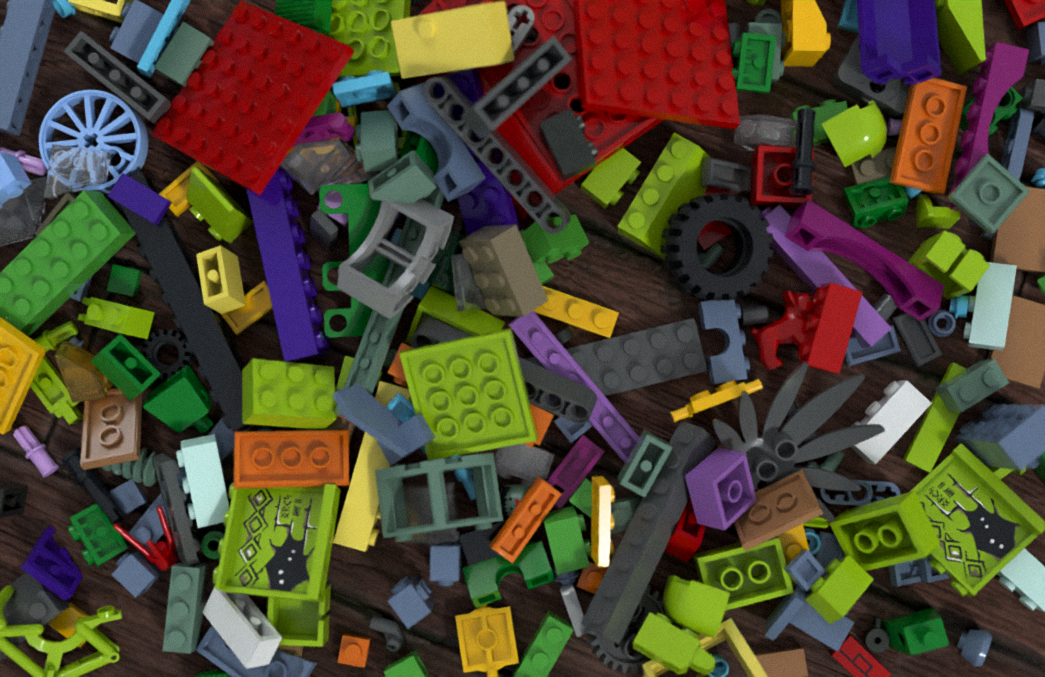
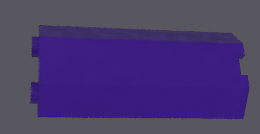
M857 0L862 74L876 84H887L888 79H904V84L910 85L942 75L935 0Z

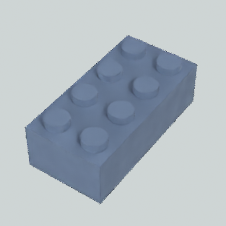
M992 403L981 410L980 414L982 416L977 420L964 424L959 429L960 434L954 438L959 445L962 443L986 466L1022 471L1045 452V405Z

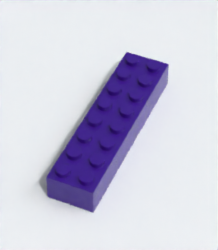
M285 157L260 196L247 189L284 361L298 363L327 356L326 349H330L328 337L325 333H322L320 323L324 322L323 312L320 306H316L314 296L318 295L317 285L314 279H310L309 269H312V263L309 253L304 252L303 243L306 242V236L303 227L298 225L297 217L300 216V209L297 200L293 201L291 190H294V182L291 174L286 172L285 164H288L289 160Z

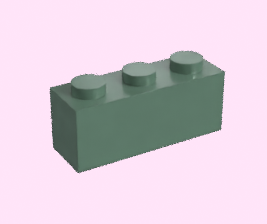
M181 561L172 566L163 651L191 654L201 642L202 612L205 605L209 564L195 563L187 566Z

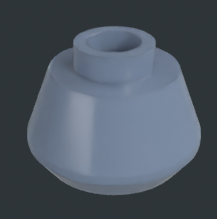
M970 630L968 634L962 632L957 648L962 650L961 656L971 665L979 667L985 662L993 637L987 630Z

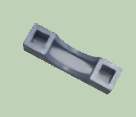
M421 83L400 91L387 107L402 130L420 134L433 146L438 157V170L433 179L449 202L472 191L486 177L459 135L426 100L423 93L425 83Z

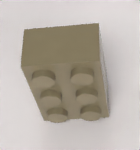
M516 224L483 226L459 241L463 249V256L473 271L474 281L484 296L485 306L492 315L524 317L548 301Z

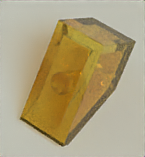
M63 341L55 354V358L72 403L106 398L113 383L90 361L95 355L69 341Z

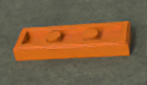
M537 477L489 547L513 563L562 494L543 479Z

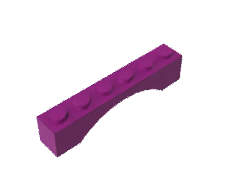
M995 42L985 49L986 60L979 65L981 66L980 74L973 85L975 97L967 112V120H969L968 129L964 132L961 139V147H963L962 156L958 159L955 166L957 178L950 193L981 157L987 153L989 154V126L994 111L1004 94L1024 76L1029 49ZM951 201V210L963 212Z
M809 199L792 213L785 234L787 239L807 251L834 253L858 264L882 284L899 309L920 322L939 310L944 288L942 283Z

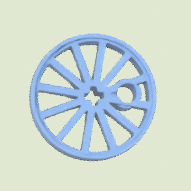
M81 90L63 97L50 108L40 128L39 150L48 171L63 185L79 193L83 190L100 191L105 195L110 193L112 186L116 184L122 173L131 177L141 171L148 152V134L138 112L120 97L100 90ZM96 99L106 100L96 121L94 102ZM81 102H84L86 125L73 108ZM120 105L125 110V113L108 124L114 108ZM65 112L68 113L81 131L80 133L58 123ZM133 122L135 133L114 135L116 131L127 123ZM54 129L77 138L75 140L52 142ZM95 140L98 142L97 146L93 144ZM136 142L134 155L128 154L115 145ZM74 149L57 162L54 161L53 151ZM120 154L121 162L117 166H112L111 160L113 156ZM79 159L70 180H68L62 174V171ZM101 163L114 177L113 180L102 184ZM90 164L92 185H81V180Z

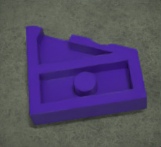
M49 526L43 530L20 568L66 601L72 597L83 576L78 567L71 561L66 548H59L52 537L56 532Z

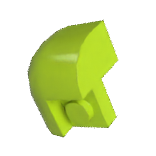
M873 100L868 103L869 106L860 109L858 105H855L821 124L844 167L869 154L871 158H874L881 152L886 143L887 127L876 102Z
M671 575L668 576L662 604L665 614L672 620L673 624L680 628L685 627L693 632L714 638L722 622L730 593L693 580L686 581Z

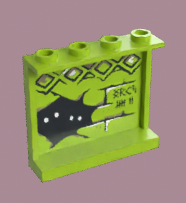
M962 443L910 491L916 492L941 542L928 555L931 559L929 564L940 575L945 573L953 581L950 585L963 597L965 595L969 598L975 596L986 583L1038 535L1045 531V521Z
M232 482L229 489V498L231 499L230 510H227L224 515L225 536L221 538L218 547V554L221 555L220 563L213 573L215 589L226 593L323 603L341 493L338 486L325 484V487L234 489V482Z

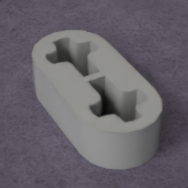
M525 5L514 7L508 14L510 34L513 35L511 41L514 55L518 52L534 27V13ZM527 15L528 24L522 23L516 30V16L522 17Z
M570 584L559 587L576 636L579 637L587 634L584 632L587 627L581 624L584 613L574 585Z

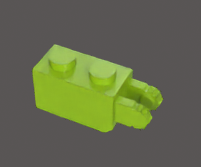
M83 297L82 303L89 307L87 314H79L77 320L85 321L84 324L148 339L155 312L91 297V299Z
M649 612L633 641V649L678 675L686 673L689 667L698 673L705 674V676L709 675L712 671L714 672L713 668H715L716 659H714L712 654L709 655V652L700 648L701 641L697 639L698 635L685 627L682 629L675 627L671 624L672 620L663 614L657 613V615Z

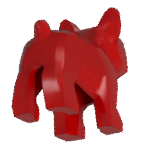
M790 290L782 292L785 302L784 314L778 320L764 327L751 329V334L756 340L759 360L766 370L770 371L782 366L781 360L776 357L778 345L793 343L797 350H799L801 343L806 340L808 333L806 322L808 317L813 314L816 305L813 302L814 294H795Z

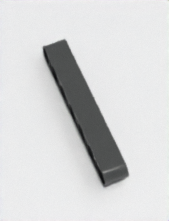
M445 76L429 79L423 88L426 100L547 233L557 234L567 227L571 219L568 208L496 128L485 135L482 141L475 138L473 130L463 118L459 119L456 117L454 108L457 104L463 107L464 113L474 104L454 81ZM438 82L445 89L442 98L438 97L435 93V86ZM495 147L503 152L502 162H498L493 158L492 152ZM513 169H517L522 173V183H516L512 179ZM532 191H538L543 199L541 204H535L531 200L530 195ZM551 212L558 213L561 216V225H554L550 221Z
M426 318L412 336L411 345L413 348L467 338L472 335L436 319ZM518 356L531 404L577 424H584L589 421L597 403V395L593 390Z

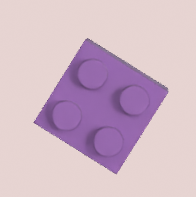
M717 448L685 475L697 524L725 531L757 501L747 456L744 452Z

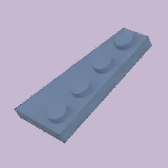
M210 626L196 649L197 652L232 677H309L317 664L314 661L277 648L268 665L246 669L213 626Z

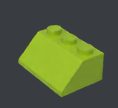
M431 286L417 308L405 342L411 345L412 336L426 318L436 319L472 336L501 331L505 322Z

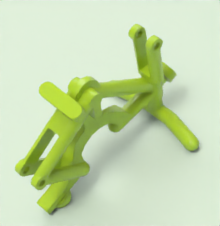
M8 585L0 592V650L33 677H79L119 660V645L112 642L96 626L104 622L122 619L121 609L115 610L114 606H104L97 610V615L78 618L75 622V633L63 641L53 642L41 636L44 631V627L41 624L7 625L4 609L14 593V588ZM25 636L29 645L39 651L48 653L44 669L5 637ZM85 640L99 650L60 667L63 653L75 649Z

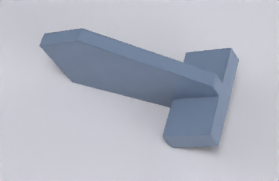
M359 384L338 390L332 394L344 417L378 440L377 443L390 466L397 464L435 438L422 413L413 416L403 423Z

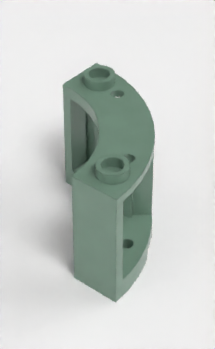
M494 453L467 455L450 459L444 458L375 470L383 538L395 537L396 542L413 540L412 534L470 525H475V530L492 528V522L503 521ZM472 468L479 517L450 521L443 472ZM427 474L433 524L408 527L402 479Z

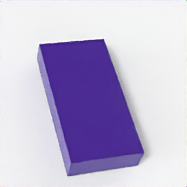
M124 173L121 174L108 195L111 199L157 226L172 203Z

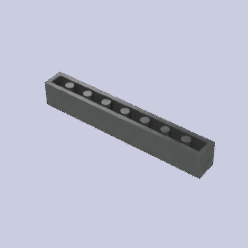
M683 421L679 422L669 442L672 450L646 497H642L581 622L583 626L617 644H620L690 498L685 475L711 454L717 442L703 428Z

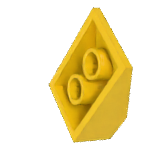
M781 0L782 32L786 33V42L784 49H781L780 60H784V66L813 67L830 48L831 36L830 33H827V23L815 0Z

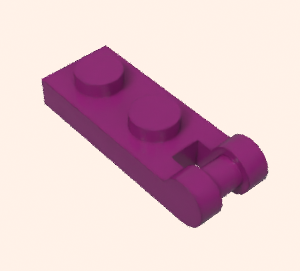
M342 113L311 117L292 147L309 142L321 143L324 140L339 137L343 141H349L355 136V129L348 123V120Z
M584 435L580 436L546 481L552 487L557 484L563 489L562 495L552 507L554 510L563 507L605 452Z

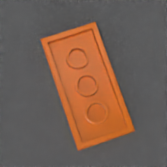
M937 78L909 86L889 183L938 195L945 194L967 86Z
M349 430L235 431L234 489L325 487V484L349 486Z

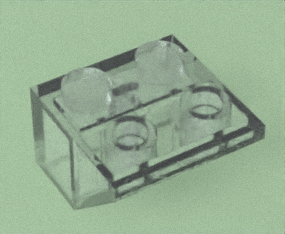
M454 482L445 483L449 520L453 521L458 520ZM428 485L403 487L408 527L433 524ZM459 528L412 534L413 540L404 541V543L432 544L458 541Z

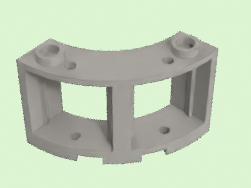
M421 198L415 203L381 201L378 217L369 235L359 249L349 259L340 264L338 269L337 288L388 319L395 316L413 299L410 293L413 292L418 283L425 284L436 266L432 261L439 250L438 248L444 250L452 228L454 216ZM398 211L427 226L416 255L386 239ZM377 253L406 269L401 277L389 288L361 273Z

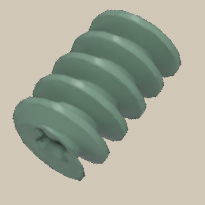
M143 447L140 451L139 460L102 466L105 471L112 470L113 474L116 475L122 474L127 479L133 478L134 482H143L145 486L150 487L158 481L152 459L153 456L158 455V452L154 451L147 457L148 449Z

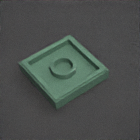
M987 153L981 157L947 198L990 235L995 233L1030 190Z

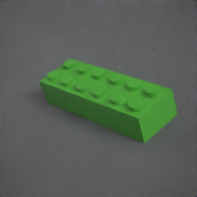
M83 190L0 272V317L26 336L30 337L72 294L136 234L100 191Z

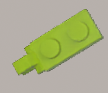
M44 355L30 387L50 413L55 414L58 418L63 416L69 425H76L83 419L82 413L76 407L80 402L47 356Z

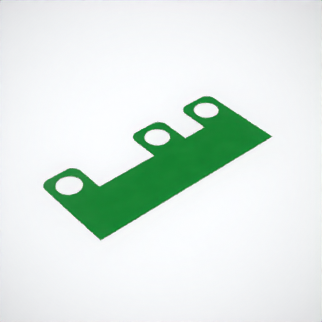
M368 184L323 185L319 190L320 210L324 214L348 213L349 256L351 257L372 230L381 208V201L373 200L370 197ZM336 190L341 193L343 201L338 208H330L326 205L325 195L327 192ZM377 253L361 273L382 285L388 270V259ZM344 261L327 262L323 265L322 280L324 289L328 291L340 290L337 288V285H333L328 281L327 275L330 269L340 267V264ZM351 296V308L329 309L324 313L325 335L330 338L363 336L373 309ZM336 314L343 315L347 320L346 328L340 332L333 331L329 326L330 318Z

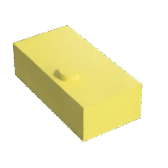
M505 1L391 21L402 79L515 61Z

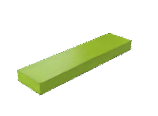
M954 362L950 363L940 385L963 372L966 368ZM937 391L903 458L904 461L928 473H931L960 412H949Z

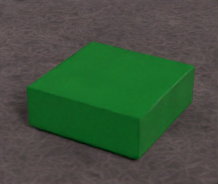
M113 264L106 291L136 297L142 271Z

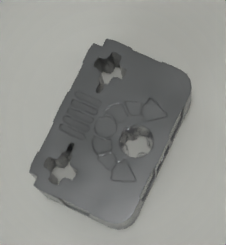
M858 35L848 46L831 78L832 86L866 106L869 105L870 101H875L881 113L888 118L899 119L904 115L910 84H904V79H888L887 84H876L862 74ZM870 85L875 86L877 92H873Z

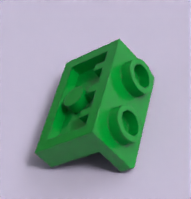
M743 32L738 40H734L732 57H736L735 68L732 69V75L735 77L736 93L747 91L768 94L770 92L776 36Z
M890 176L844 188L842 195L852 215L851 226L855 229L860 227L867 228L875 223L886 220L893 221L903 216L909 201L903 187L889 183Z
M97 504L69 518L70 526L66 528L74 542L80 540L84 550L81 551V554L88 565L94 564L98 568L103 563L128 550V546L120 533L113 528V525L110 524V521Z

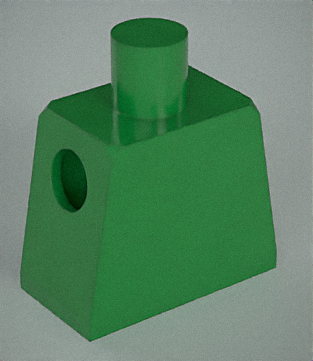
M186 365L146 395L143 407L176 432H182L190 425H193L202 434L213 425V421L206 415L210 411L212 399L189 365Z
M933 607L883 620L884 629L890 638L889 647L896 651L915 655L949 645L942 618Z

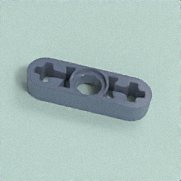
M1019 107L1011 116L1000 163L1017 180L1021 177L1034 118L1032 110Z
M851 479L865 488L866 493L861 500H855L852 497V491H844L845 495L832 494L830 499V496L825 494V489L817 488V494L822 501L839 505L861 506L885 499L884 497L873 496V490L883 492L886 487L888 491L892 492L891 497L901 495L899 488L894 483L887 481Z

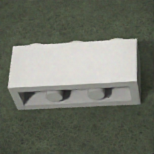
M907 380L890 383L883 391L885 396L879 402H873L866 409L865 413L867 415L861 422L856 421L851 425L880 424L885 429L884 432L851 446L867 463L877 464L932 404Z
M214 586L202 613L246 669L268 665L282 639L281 635L248 595L221 592L215 589Z

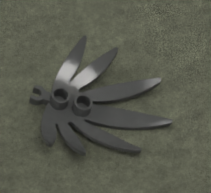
M802 362L788 376L776 393L766 415L761 436H757L755 409L745 390L741 392L738 407L739 424L745 439L744 441L741 440L734 428L719 419L712 421L716 434L726 449L746 453L755 492L757 490V483L760 480L771 485L803 469L812 487L839 491L861 490L858 483L841 474L816 467H794V464L841 451L885 431L884 427L880 424L849 426L819 435L797 447L826 422L865 379L863 374L859 373L848 377L821 391L802 405L778 430L794 402L808 368V363ZM816 497L824 513L819 517L834 522L835 518L833 514L825 506V504L818 497Z

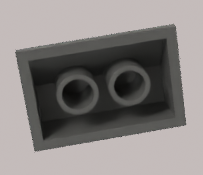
M24 573L9 585L14 588V593L5 605L4 616L7 625L41 624L46 628L49 623L69 608L68 603L71 602L68 599L64 601L28 573ZM25 636L5 637L18 649L27 643ZM0 650V661L8 658V656Z

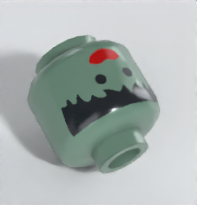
M506 484L501 488L499 495L504 519L510 517L530 486L527 484Z

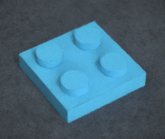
M383 70L368 72L367 76L360 78L345 76L340 78L339 82L332 85L334 95L342 108L391 99L397 96L389 72H383Z

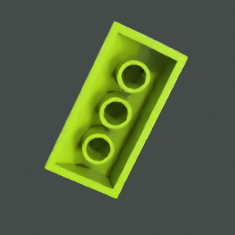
M674 132L617 226L618 233L665 260L666 253H661L660 245H665L666 238L662 237L663 230L670 227L667 221L672 214L678 213V207L683 203H689L693 198L704 195L708 187L702 186L703 159L710 156L698 145Z

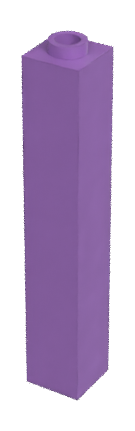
M780 204L773 210L767 207L758 215L760 218H766L770 224L766 228L767 233L773 234L774 241L769 242L770 246L814 294L817 288L821 287V284L829 282L857 290L822 251H807L785 237L791 216ZM862 296L851 335L858 340L857 342L864 349L872 347L892 328Z

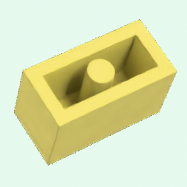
M221 245L196 254L204 305L221 314L246 306L238 256Z

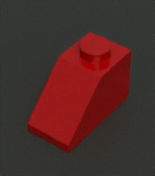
M691 497L664 550L685 562L689 561L701 545L706 528L705 525L697 524Z

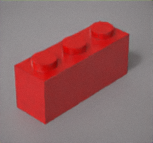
M831 282L821 284V287L817 288L813 302L816 304L815 309L806 322L807 337L801 343L798 350L799 365L802 362H807L809 368L829 374H840L863 292Z

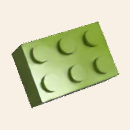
M252 359L242 370V424L324 430L336 420V414L334 413L336 401L332 396L335 393L334 367Z
M915 491L844 510L835 518L834 522L829 523L845 556L850 555L865 571L925 558L941 543Z
M777 536L747 551L741 542L693 554L700 583L730 593L725 611L794 593L790 576L784 570L787 565L780 538Z

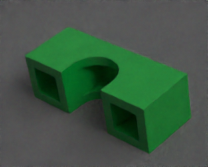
M542 541L528 542L513 563L500 555L462 568L471 599L476 608L502 599L499 585L503 577L508 574L517 573L523 576L528 589L555 580Z

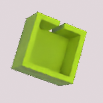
M946 230L923 241L908 261V263L944 285L942 296L947 300L971 292L990 266V264L983 260L982 254L973 249L966 250L964 248L965 245L961 243V239L956 234Z
M326 584L323 603L268 597L267 620L282 637L279 645L323 647L329 640L330 615L326 613L330 609L331 584Z

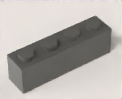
M80 31L63 51L155 125L171 107V102L84 32Z
M554 36L551 37L481 97L461 117L481 139L497 128L571 61L572 58Z

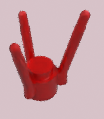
M161 506L157 507V512L167 542L160 541L154 544L151 540H147L146 544L149 546L150 551L119 524L113 525V528L144 554L150 563L154 562L159 570H169L178 562L179 557L175 552V543Z

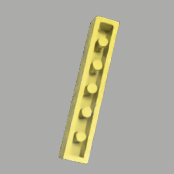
M384 381L379 382L375 399L384 407L398 392L413 404L408 388ZM366 432L333 543L364 552L369 549L370 545L375 546L379 533L375 526L377 519H381L375 470L392 467L379 447L378 440Z

